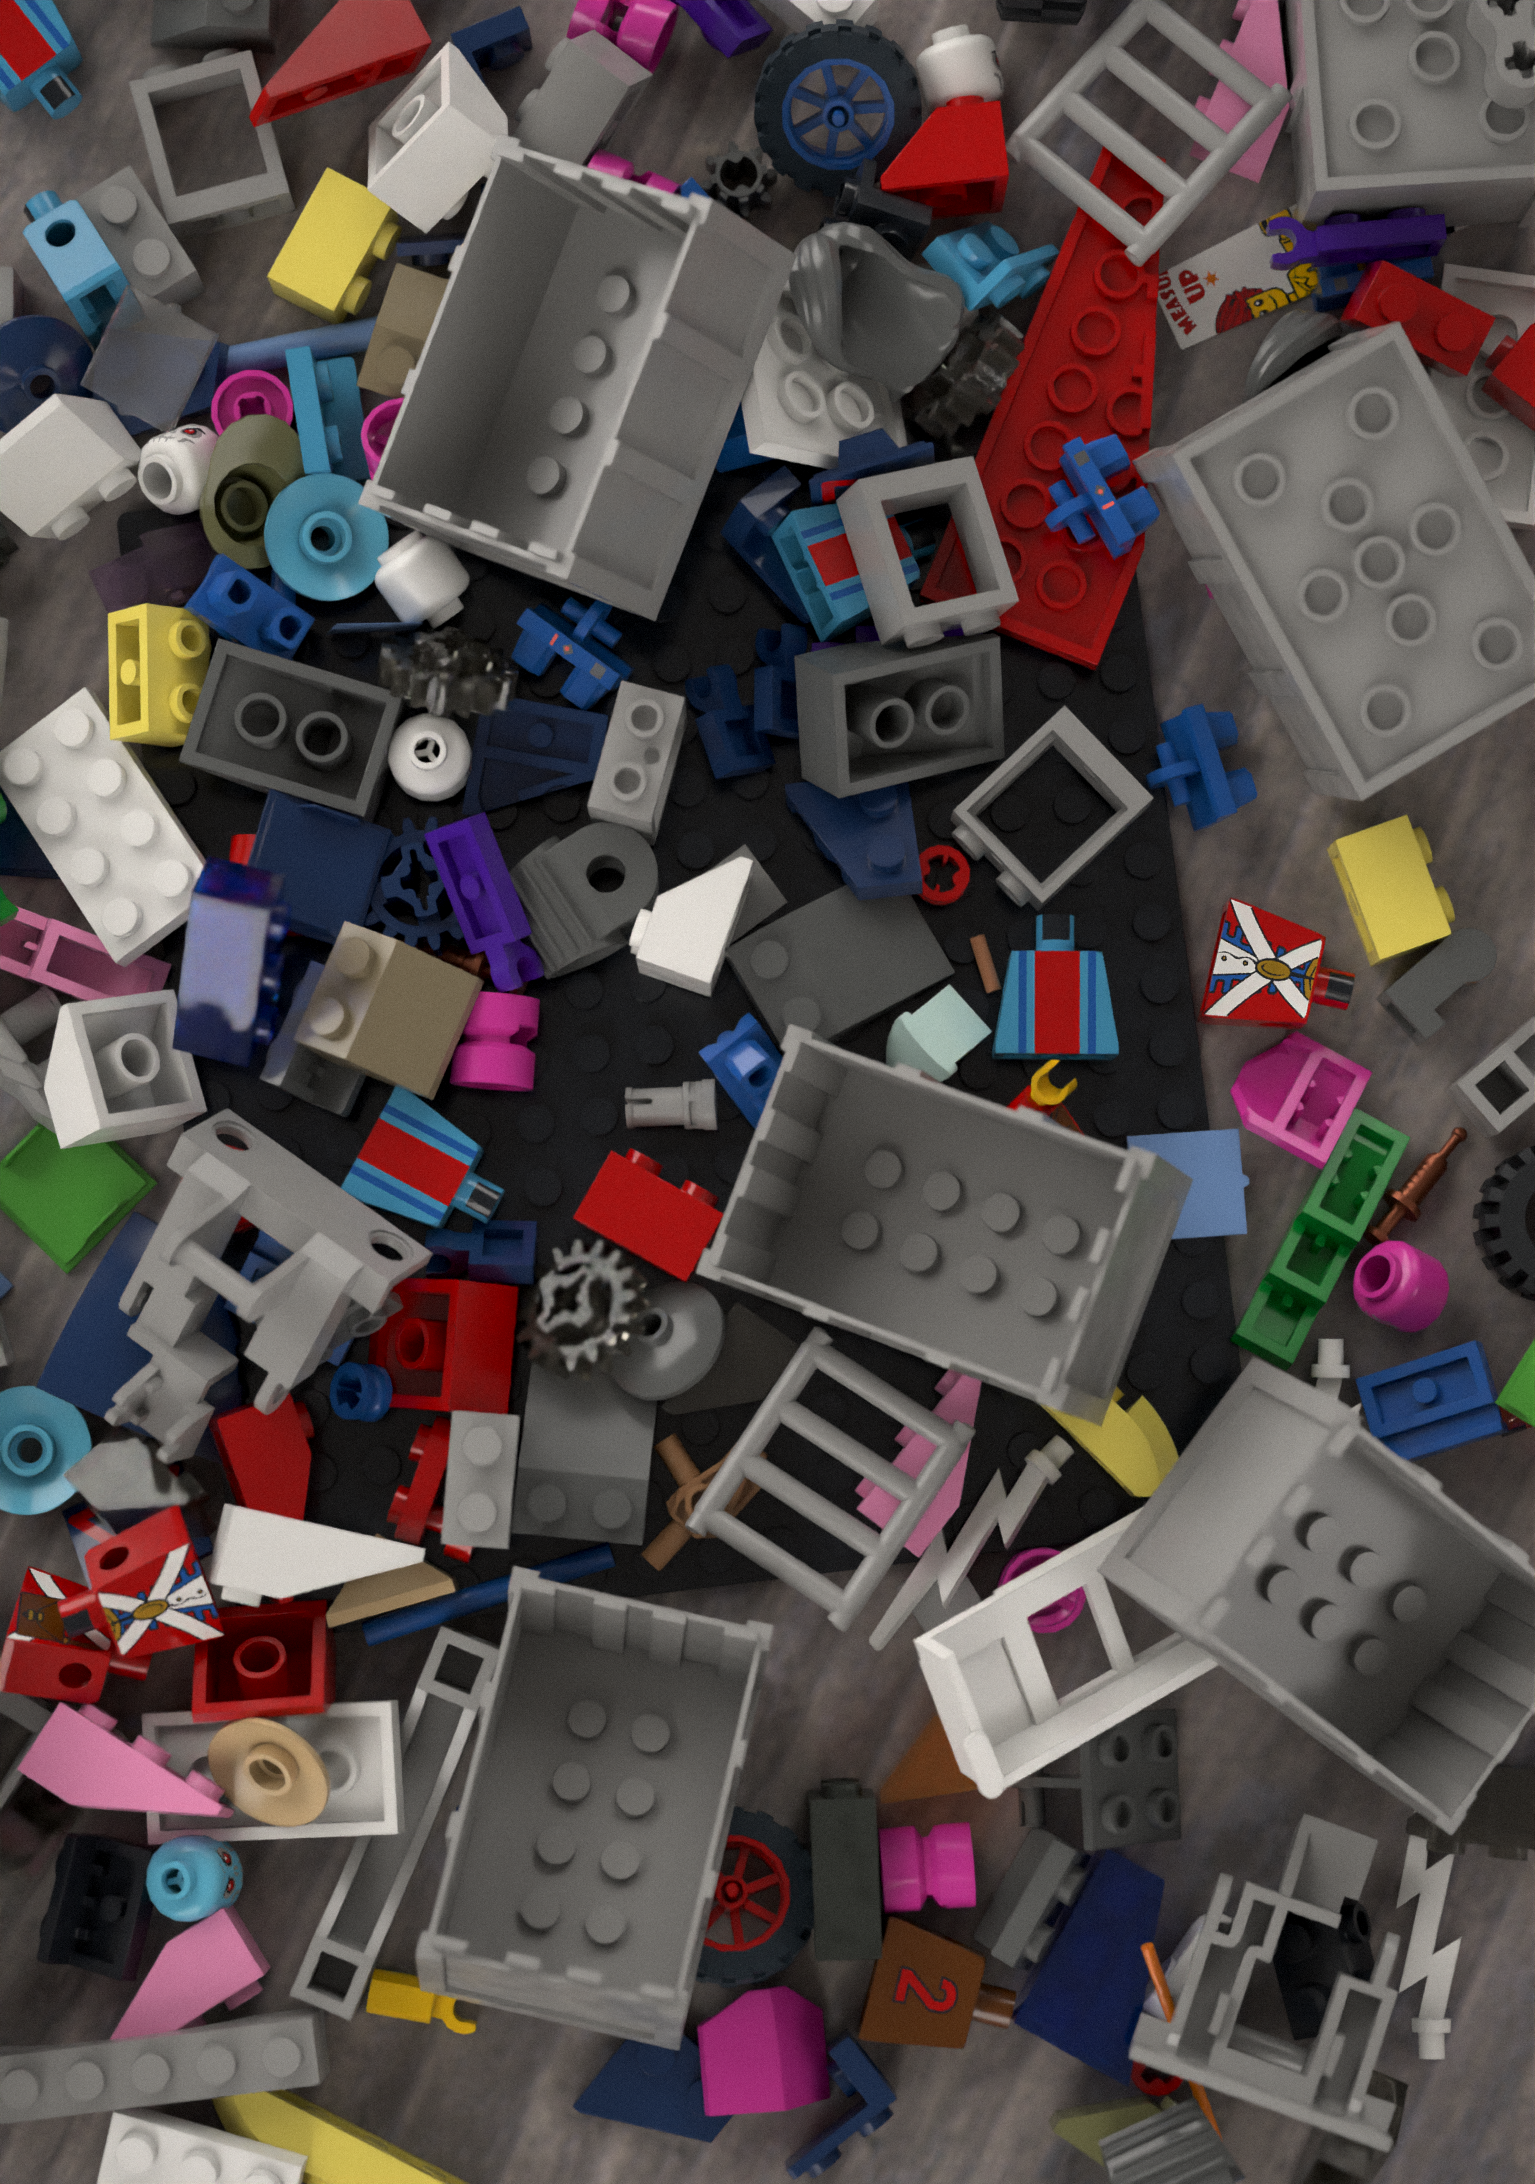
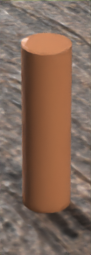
M985 934L970 938L986 993L989 994L1001 990L1002 988Z

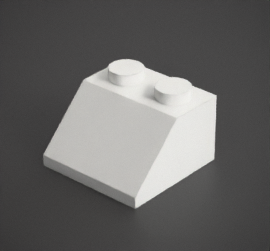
M448 42L368 126V191L425 234L442 218L449 220L455 216L465 203L468 191L482 176L489 178L495 162L490 157L499 134L508 136L507 116L460 50L452 43Z
M55 393L0 439V511L30 537L67 539L78 533L88 524L90 518L87 513L101 501L109 502L115 500L135 485L137 479L134 474L138 472V464L141 461V449L106 401Z
M740 856L657 896L652 912L641 908L629 941V945L632 946L631 953L637 955L636 960L639 973L712 997L726 957L725 949L730 946L753 880V860Z
M174 989L67 1003L60 1007L44 1084V1091L60 1149L167 1132L207 1112Z

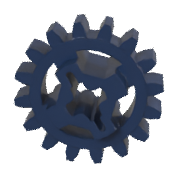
M430 816L426 822L425 829L417 830L410 817L403 818V834L395 837L392 832L390 833L368 910H373L367 914L364 924L367 929L374 932L385 927L383 935L399 941L403 939L405 944L420 950L422 943H429L436 957L442 956L444 939L451 937L460 946L465 945L467 942L455 912L453 911L445 919L443 917L451 902L435 861L427 852L429 846L424 834L440 828L437 817ZM402 855L403 859L394 873L385 876L390 865ZM419 864L432 883L428 887L429 895L426 896L428 902L427 910L421 899L414 892L418 887L417 878L420 877L418 872ZM388 910H393L394 913L407 911L417 918L419 926L400 922L390 915Z

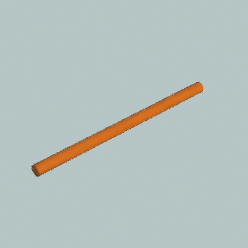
M1148 1942L1141 1946V1950L1166 2021L1170 2023L1175 2004L1154 1945ZM1188 2080L1193 2096L1223 2142L1204 2086Z

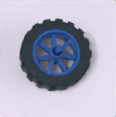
M836 19V24L823 25V21L813 22L806 25L805 31L797 35L793 32L786 36L780 42V48L774 54L770 53L762 67V74L759 80H757L755 88L754 121L758 132V141L763 152L767 153L771 158V165L782 177L787 175L794 179V185L807 192H810L811 188L822 190L823 196L836 197L841 181L845 176L854 179L864 158L877 161L874 184L880 181L882 174L922 125V102L918 78L913 65L906 59L905 52L894 40L890 42L883 37L882 31L868 24H866L865 28L856 26L853 20ZM831 65H849L859 70L847 87L836 84ZM820 68L822 69L827 87L823 95L799 85L809 73ZM869 76L880 87L884 98L879 100L853 101V97ZM792 98H797L822 110L794 124L791 113ZM884 113L878 131L871 137L854 118V114ZM825 124L829 129L826 149L811 145L802 135ZM847 129L862 144L849 151H836L839 132Z

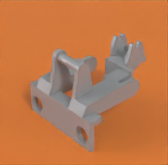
M228 1108L181 1134L166 1166L183 1178L119 1302V1309L130 1317L136 1316L141 1312L137 1322L130 1326L127 1336L152 1353L153 1356L151 1361L115 1393L112 1400L117 1404L107 1411L104 1419L113 1426L132 1422L164 1443L163 1447L157 1452L156 1457L165 1464L181 1459L187 1460L193 1456L215 1409L204 1401L206 1393L211 1385L234 1371L239 1362L238 1358L200 1332L218 1293L237 1305V1314L249 1323L264 1315L244 1355L269 1372L254 1402L255 1408L268 1415L278 1408L292 1387L314 1373L352 1298L372 1313H375L381 1309L391 1288L426 1265L433 1254ZM229 1134L241 1139L248 1146L249 1150L240 1151L224 1145L216 1135ZM241 1216L294 1253V1255L255 1285L220 1261ZM382 1243L396 1249L404 1260L393 1261L379 1255L371 1244Z
M1303 1813L1294 1831L1291 1846L1283 1864L1278 1891L1244 1880L1228 1933L1217 1930L1232 1894L1230 1888L1234 1876L1221 1872L1215 1885L1171 2022L1169 2023L1141 2013L1129 2048V2058L1388 2152L1392 2138L1387 2131L1396 2105L1368 2095L1366 2091L1399 1992L1396 1988L1387 1985L1400 1942L1399 1935L1388 1931L1385 1934L1369 1982L1338 1971L1317 2039L1310 2043L1308 2048L1235 2022L1255 1960L1257 1958L1271 1963L1287 1911L1338 1928L1341 1919L1339 1912L1344 1896L1359 1901L1379 1840Z

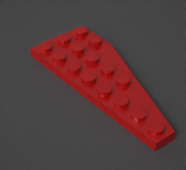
M1103 146L1089 182L1145 227L1163 207L1164 195ZM1157 156V157L1160 158L1164 163H1166V159ZM1078 206L974 461L1019 598L1015 605L999 617L1001 624L992 630L1096 670L1143 554L1145 531L1135 538L1130 552L1114 560L1089 515L1085 517L1096 535L1085 543H1078L1069 526L1056 532L1050 531L1044 519L1058 506L1048 488L1061 480H1065L1073 496L1077 497L1074 488L1058 462L1059 458L1065 454L1062 449L1063 445L1079 436L1086 445L1094 440L1116 434L1128 454L1131 465L1125 472L1106 481L1109 489L1116 500L1142 486L1148 490V483H1143L1132 461L1149 451L1160 248L1141 267L1134 265L1124 252L1128 246ZM953 516L949 521L919 595V601L927 604L977 594Z

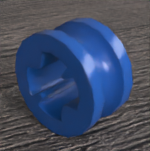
M347 1362L341 1365L335 1372L330 1385L331 1406L336 1415L346 1420L359 1419L360 1421L375 1422L381 1419L388 1411L392 1400V1383L386 1369L380 1365H363L362 1363Z

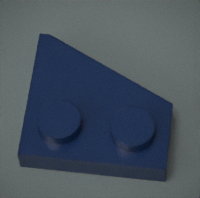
M483 693L472 752V769L468 776L462 814L476 815L594 780L607 736L610 715Z

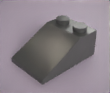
M994 633L972 636H947L932 644L913 649L907 648L905 640L882 646L880 641L848 643L794 656L801 777L838 798L1005 758L1000 636Z
M218 638L179 761L268 794L269 789H274L373 823L390 771L388 763L389 746L395 730L406 721L409 706L403 694Z
M847 885L782 916L725 949L729 965L782 1057H784L785 1051L780 1048L789 1024L814 1032L827 1041L834 1043L955 974L954 969L911 895L859 901Z
M542 1339L534 1340L511 1533L633 1545L644 1544L658 1400H643L634 1397L615 1381L608 1363L609 1346Z

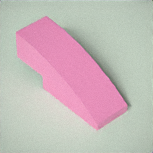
M16 906L19 909L17 916L0 927V971L39 986H47L50 990L80 1001L162 991L171 968V964L142 954L126 967L118 965L114 962L97 935L53 918L48 919Z

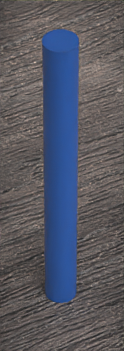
M604 1542L525 1569L540 1572V1579L563 1584L615 1567L616 1564L609 1543ZM512 1573L363 1621L361 1624L367 1644L370 1647L508 1602V1587Z

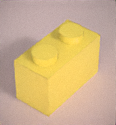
M327 167L267 275L273 293L333 325L343 323L348 312L356 315L363 307L371 290L372 281L368 280L367 277L378 258L386 261L396 247L398 238H400L402 227L397 225L399 221L397 212L370 193L367 187Z
M1407 814L1339 838L1327 848L1371 967L1440 943L1452 934L1449 923L1455 921L1452 903L1443 886L1434 887L1426 864L1433 861L1429 842L1421 827L1412 829Z

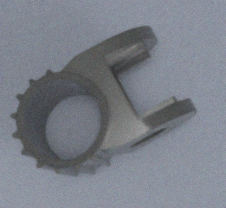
M612 822L590 824L563 840L558 834L554 835L536 847L509 872L532 934L521 938L524 945L533 948L539 955L544 968V976L547 980L591 965L626 946L628 941L625 935L633 931L641 908L652 912L659 892L657 862L650 845L633 829ZM602 868L617 869L625 877L623 884L617 890L609 893L595 890L589 884L590 879L596 871Z
M1195 2097L1098 2141L1109 2184H1235L1246 2178L1200 2108Z

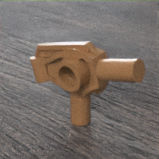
M675 1433L654 1446L657 1454L679 1486V1489L666 1502L669 1515L673 1519L641 1553L659 1572L692 1536L695 1539L717 1538L710 1532L705 1537L701 1534H694L685 1527V1523L734 1446L720 1462L702 1474ZM764 1451L761 1452L760 1456L766 1459L768 1455ZM745 1477L724 1511L736 1517L761 1487Z

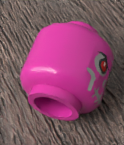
M1386 1241L1374 1246L1360 1260L1356 1267L1353 1281L1354 1299L1360 1310L1372 1319L1398 1332L1414 1333L1427 1328L1441 1314L1446 1305L1450 1289L1448 1274L1442 1263L1404 1241Z

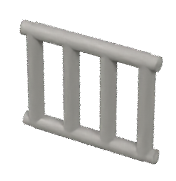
M1133 0L1005 143L1007 160L1015 165L1021 160L1028 164L1128 246L1124 252L1130 261L1138 267H1141L1164 244L1292 99V94L1288 89L1278 83H1275L1271 88L1168 6L1164 2L1165 0ZM1147 22L1252 106L1229 133H1226L1123 49ZM1105 68L1210 152L1187 180L1082 96ZM1064 114L1169 199L1145 227L1040 142Z
M815 1326L807 1339L800 1345L699 1499L693 1513L685 1523V1527L690 1532L701 1534L704 1537L710 1532L828 1610L830 1614L827 1618L832 1621V1624L837 1629L846 1632L855 1617L864 1608L966 1451L967 1445L976 1433V1430L971 1425L964 1422L961 1423L958 1420H955L953 1425H951L830 1346L833 1339L828 1336L825 1330ZM816 1368L937 1446L916 1479L796 1401ZM780 1423H783L901 1501L880 1534L760 1456ZM745 1477L865 1556L844 1589L724 1511Z

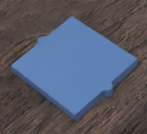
M1239 1129L1126 1137L1128 1152L1132 1145L1157 1154L1193 1179L1171 1240L1247 1234L1244 1188L1249 1185V1178L1242 1174Z

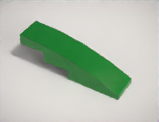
M1354 1108L1322 1170L1319 1169L1230 1339L1231 1342L1284 1371L1290 1368L1319 1310L1326 1304L1351 1251L1359 1243L1411 1137Z

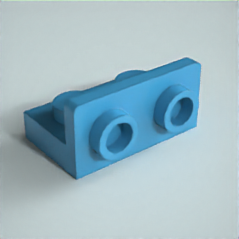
M986 221L938 236L921 255L936 272L947 274L961 286L965 298V307L969 311H973L990 304H994L999 309L1017 295L1023 300L1033 295L1049 280L1051 273L1046 268L1058 257L1060 252L1051 243L1018 254L1019 248L1012 236L1001 227Z
M310 346L286 349L285 355L305 475L334 473L348 477L358 483L366 482L367 479L371 480L361 439V431L365 419L359 386H356L358 377L354 359L352 357H342L316 362Z

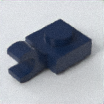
M786 623L781 625V631L760 628L757 631L755 640L756 651L759 658L767 666L754 668V732L799 739L794 656L806 652L808 638L806 629L803 626Z
M729 664L711 666L706 669L708 676L690 678L685 681V690L690 703L695 708L706 713L695 719L715 779L758 773L776 764L766 734L754 732V704L742 706L737 690L736 675Z
M473 1220L472 1233L454 1232L444 1228L427 1230L424 1247L433 1254L426 1265V1278L452 1280L462 1271L468 1269L469 1281L534 1284L538 1243L537 1221L489 1220L486 1224L480 1220Z

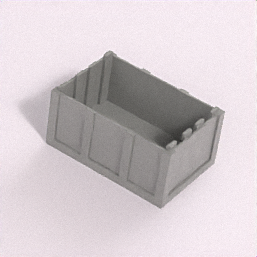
M1278 0L1279 12H1281L1287 89L1292 94V99L1289 101V110L1284 120V132L1291 133L1297 206L1292 218L1299 221L1307 230L1315 231L1317 226L1324 225L1326 219L1336 215L1360 214L1363 221L1387 219L1389 213L1404 208H1423L1426 211V215L1444 214L1446 227L1517 222V228L1535 227V99L1522 108L1508 109L1497 105L1489 98L1484 88V73L1487 67L1486 54L1481 44L1471 36L1466 25V13L1472 0ZM1491 1L1489 7H1498L1497 2ZM1534 4L1533 11H1532V19H1533V25H1534V27H1535V4ZM1511 9L1503 10L1504 16H1510ZM1509 62L1507 65L1508 70L1516 69L1514 62ZM1528 70L1520 71L1522 78H1527L1530 73Z
M499 134L490 157L495 162L463 246H456L448 270L452 272L417 366L415 370L409 369L401 393L405 397L373 481L367 479L358 504L423 534L442 540L454 548L656 621L797 255L713 199L691 193L689 199L542 154L520 139Z
M1399 322L1346 335L1328 346L1331 352L1175 444L1153 448L1132 461L1143 483L1152 484L1192 557L1187 563L1199 584H1206L1253 668L1248 674L1260 695L1268 696L1304 761L1307 769L1302 771L1313 793L1358 801L1366 799L1535 698V576Z
M789 1024L780 1048L785 1051V1055L712 1248L711 1250L704 1249L695 1273L1102 1426L1193 1179L1152 1152L1132 1145L1128 1152L1072 1132L1042 1113L1022 1106L1018 1107L1017 1112L949 1088L921 1070L897 1062L895 1068L845 1051L814 1032Z
M1253 1357L1097 1571L1360 1774L1452 1836L1467 1815L1465 1813L1477 1797L1475 1793L1498 1761L1500 1763L1503 1761L1520 1737L1519 1732L1532 1714L1535 1713V1569L1527 1563L1530 1556L1513 1542L1479 1524L1439 1491L1443 1485L1424 1469L1394 1454L1359 1425L1362 1418L1344 1403Z
M514 1566L508 1587V1619L492 1682L485 1681L479 1702L480 1730L459 1812L452 1811L446 1833L448 1857L429 1932L422 1930L415 1956L421 1991L679 2051L763 1684L774 1625L752 1620L747 1621V1626L540 1579V1572Z

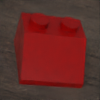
M967 95L949 100L946 103V107H937L882 174L879 190L932 206L931 220L1002 212L1009 179V169L1000 100L984 102V98L981 96Z
M405 1278L393 1286L390 1291L399 1295L404 1307L386 1318L387 1322L380 1330L370 1334L368 1364L382 1366L391 1378L392 1400L389 1407L507 1415L511 1388L514 1332L517 1321L518 1287L464 1280Z
M327 1600L287 1602L282 1605L277 1603L261 1604L259 1607L249 1605L218 1608L226 1636L195 1644L191 1713L193 1723L240 1720L251 1717L266 1718L326 1713L335 1700L337 1652L333 1628H329L326 1614L329 1610Z

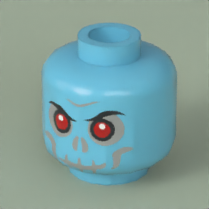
M204 1835L179 1836L163 1843L152 1855L147 1867L146 1887L152 1903L160 1913L175 1921H199L209 1917L223 1907L229 1909L237 1901L243 1886V1867L238 1853L229 1842H218Z

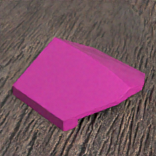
M1296 1031L1284 1038L1282 1043L1245 1062L1230 1090V1094L1246 1129L1322 1170L1373 1072Z
M782 1985L747 1990L713 2017H708L697 2025L705 2115L720 2116L787 2111L830 2098L829 2077L825 2067L827 2065L823 2011L788 1987Z

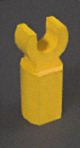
M377 1968L373 1971L366 2013L431 2024L432 2017L442 2019L449 2029L460 2034L474 2033L478 2022L471 2019H463L456 2014L455 2001L457 1999L421 1991L418 1976Z

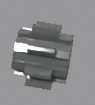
M730 141L726 155L723 157L719 155L716 157H706L705 168L711 175L709 180L700 183V187L711 199L717 201L749 223V213L754 209H757L759 212L761 209L771 210L772 197L767 190L768 187L777 183L778 174L775 169H767L766 164L761 165L763 150L760 146L745 152L739 151L735 142ZM743 175L751 178L755 183L751 188L739 185L735 191H731L723 185L727 178L737 182Z

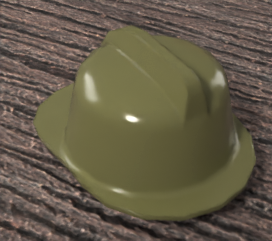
M269 414L247 415L231 423L220 435L210 458L207 481L199 499L200 519L212 548L218 554L223 553L244 569L265 568L271 565L264 543V527L267 513L275 498L286 486L306 476L299 435L286 421Z

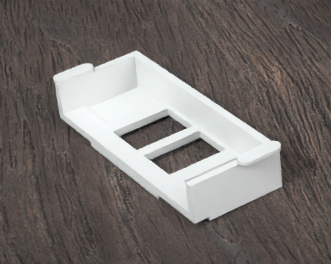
M1142 1508L993 1591L995 1595L913 1640L920 1657V1666L960 1771L977 1783L980 1793L990 1799L998 1797L1010 1785L1219 1665L1177 1632L1132 1657L1105 1579L1097 1569ZM1082 1586L1112 1669L1057 1700L1027 1617Z

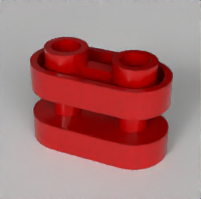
M438 1415L432 1427L421 1423L408 1460L418 1463L414 1479L410 1488L402 1485L398 1486L388 1513L387 1522L397 1525L394 1538L418 1547L427 1529L442 1534L444 1507L436 1503L447 1474L452 1421ZM446 1544L443 1555L468 1564L475 1546Z

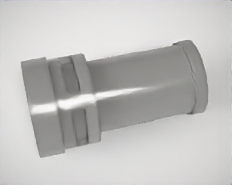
M702 1079V1081L696 1082L686 1081L683 1082L682 1087L637 1089L626 1087L625 1100L628 1102L625 1105L628 1129L648 1126L684 1125L685 1130L697 1128L718 1130L716 1079Z

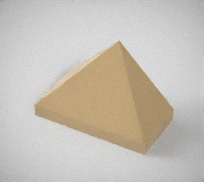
M378 1533L375 1535V1537L387 1539ZM423 1559V1562L347 1581L326 1614L329 1628L453 1593L459 1591L456 1577Z

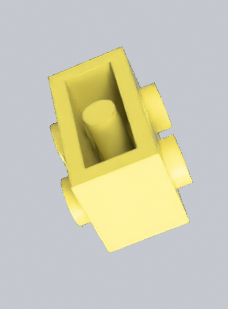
M149 603L108 613L110 740L164 747L184 745L210 665L211 641L209 638V625L186 609Z

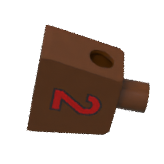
M899 1913L886 1914L881 1933L882 1959H875L857 2028L858 2039L872 2042L964 2049L971 2020L1008 2029L1017 1991L981 1982L987 1959L983 1952Z

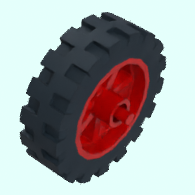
M734 1807L725 1850H739L740 1852L733 1875L724 1877L721 1871L719 1872L713 1899L716 1906L710 1912L706 1930L707 1934L722 1916L730 1918L734 1945L717 1943L706 1937L704 1938L695 1978L698 1982L720 1984V1987L737 1988L741 1984L751 1983V1985L762 1983L768 1980L769 1976L778 1971L782 1972L794 1961V1958L801 1949L803 1950L810 1938L814 1926L812 1858L807 1849L804 1850L798 1842L797 1835L786 1825L782 1827L774 1822V1817L758 1810L757 1813L744 1811V1807ZM749 1854L762 1860L773 1872V1874L746 1884L742 1879ZM776 1885L779 1886L780 1904L777 1915L748 1899L749 1896ZM744 1912L770 1925L763 1934L747 1943H744L740 1919Z

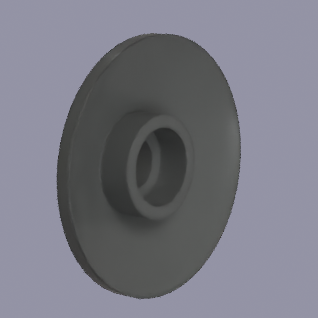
M683 1281L659 1285L639 1296L623 1312L610 1337L608 1363L615 1381L630 1395L643 1400H664L692 1388L713 1367L724 1344L726 1320L720 1303L704 1287Z

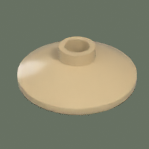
M251 1717L232 1720L224 1724L210 1742L208 1764L215 1783L225 1789L223 1794L230 1802L249 1816L271 1825L295 1827L313 1821L320 1815L328 1803L331 1790L330 1779L322 1759L307 1741L289 1728L262 1718Z

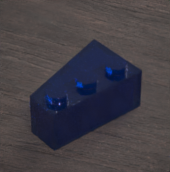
M208 856L191 892L172 1049L248 1067L258 1043L265 1045L270 1043L277 1018V1007L274 1006L280 994L281 977L285 957L282 956V944L288 930L292 912V904L284 902L286 875Z
M1113 1848L1096 1850L1086 1869L1089 1874L1084 1888L1071 1906L1067 1905L1055 1926V1929H1057L1055 1940L1044 1959L1039 1964L1035 1963L1015 2001L1011 2019L1019 2027L1129 2087L1134 2061L1129 2058V2048L1142 2013L1149 1975L1141 1946L1148 1942L1154 1945L1165 1880L1155 1871Z

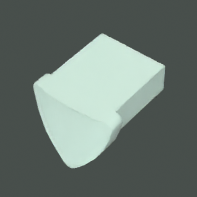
M949 984L911 1015L909 1012H904L895 1020L887 1040L886 1065L895 1068L897 1062L921 1070L941 1082L957 1071L956 1063L978 1046L992 1031Z

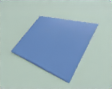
M423 622L336 624L326 635L413 631Z

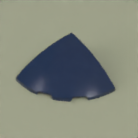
M133 1212L93 1273L50 1354L36 1388L104 1418L107 1411L117 1404L112 1400L115 1393L151 1361L153 1354L127 1336L130 1326L137 1322L141 1312L136 1316L130 1317L119 1309V1302L159 1224L158 1222L139 1212ZM218 1293L200 1332L237 1358L235 1348L240 1343L238 1329L232 1312L224 1308L227 1301L226 1298ZM238 1364L234 1371L209 1387L204 1401L215 1408L212 1416L245 1405L246 1388L239 1382ZM132 1422L120 1424L121 1426H124L145 1436L158 1440L156 1437L151 1435L141 1426H136ZM207 1424L194 1455L222 1465L209 1424Z

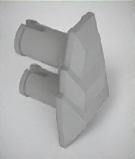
M42 986L38 989L39 991L0 1014V1087L19 1100L34 1120L53 1133H56L44 1091L50 1058L36 1066L29 1062L28 1056L21 1048L22 1045L57 1024L62 1005L47 986Z

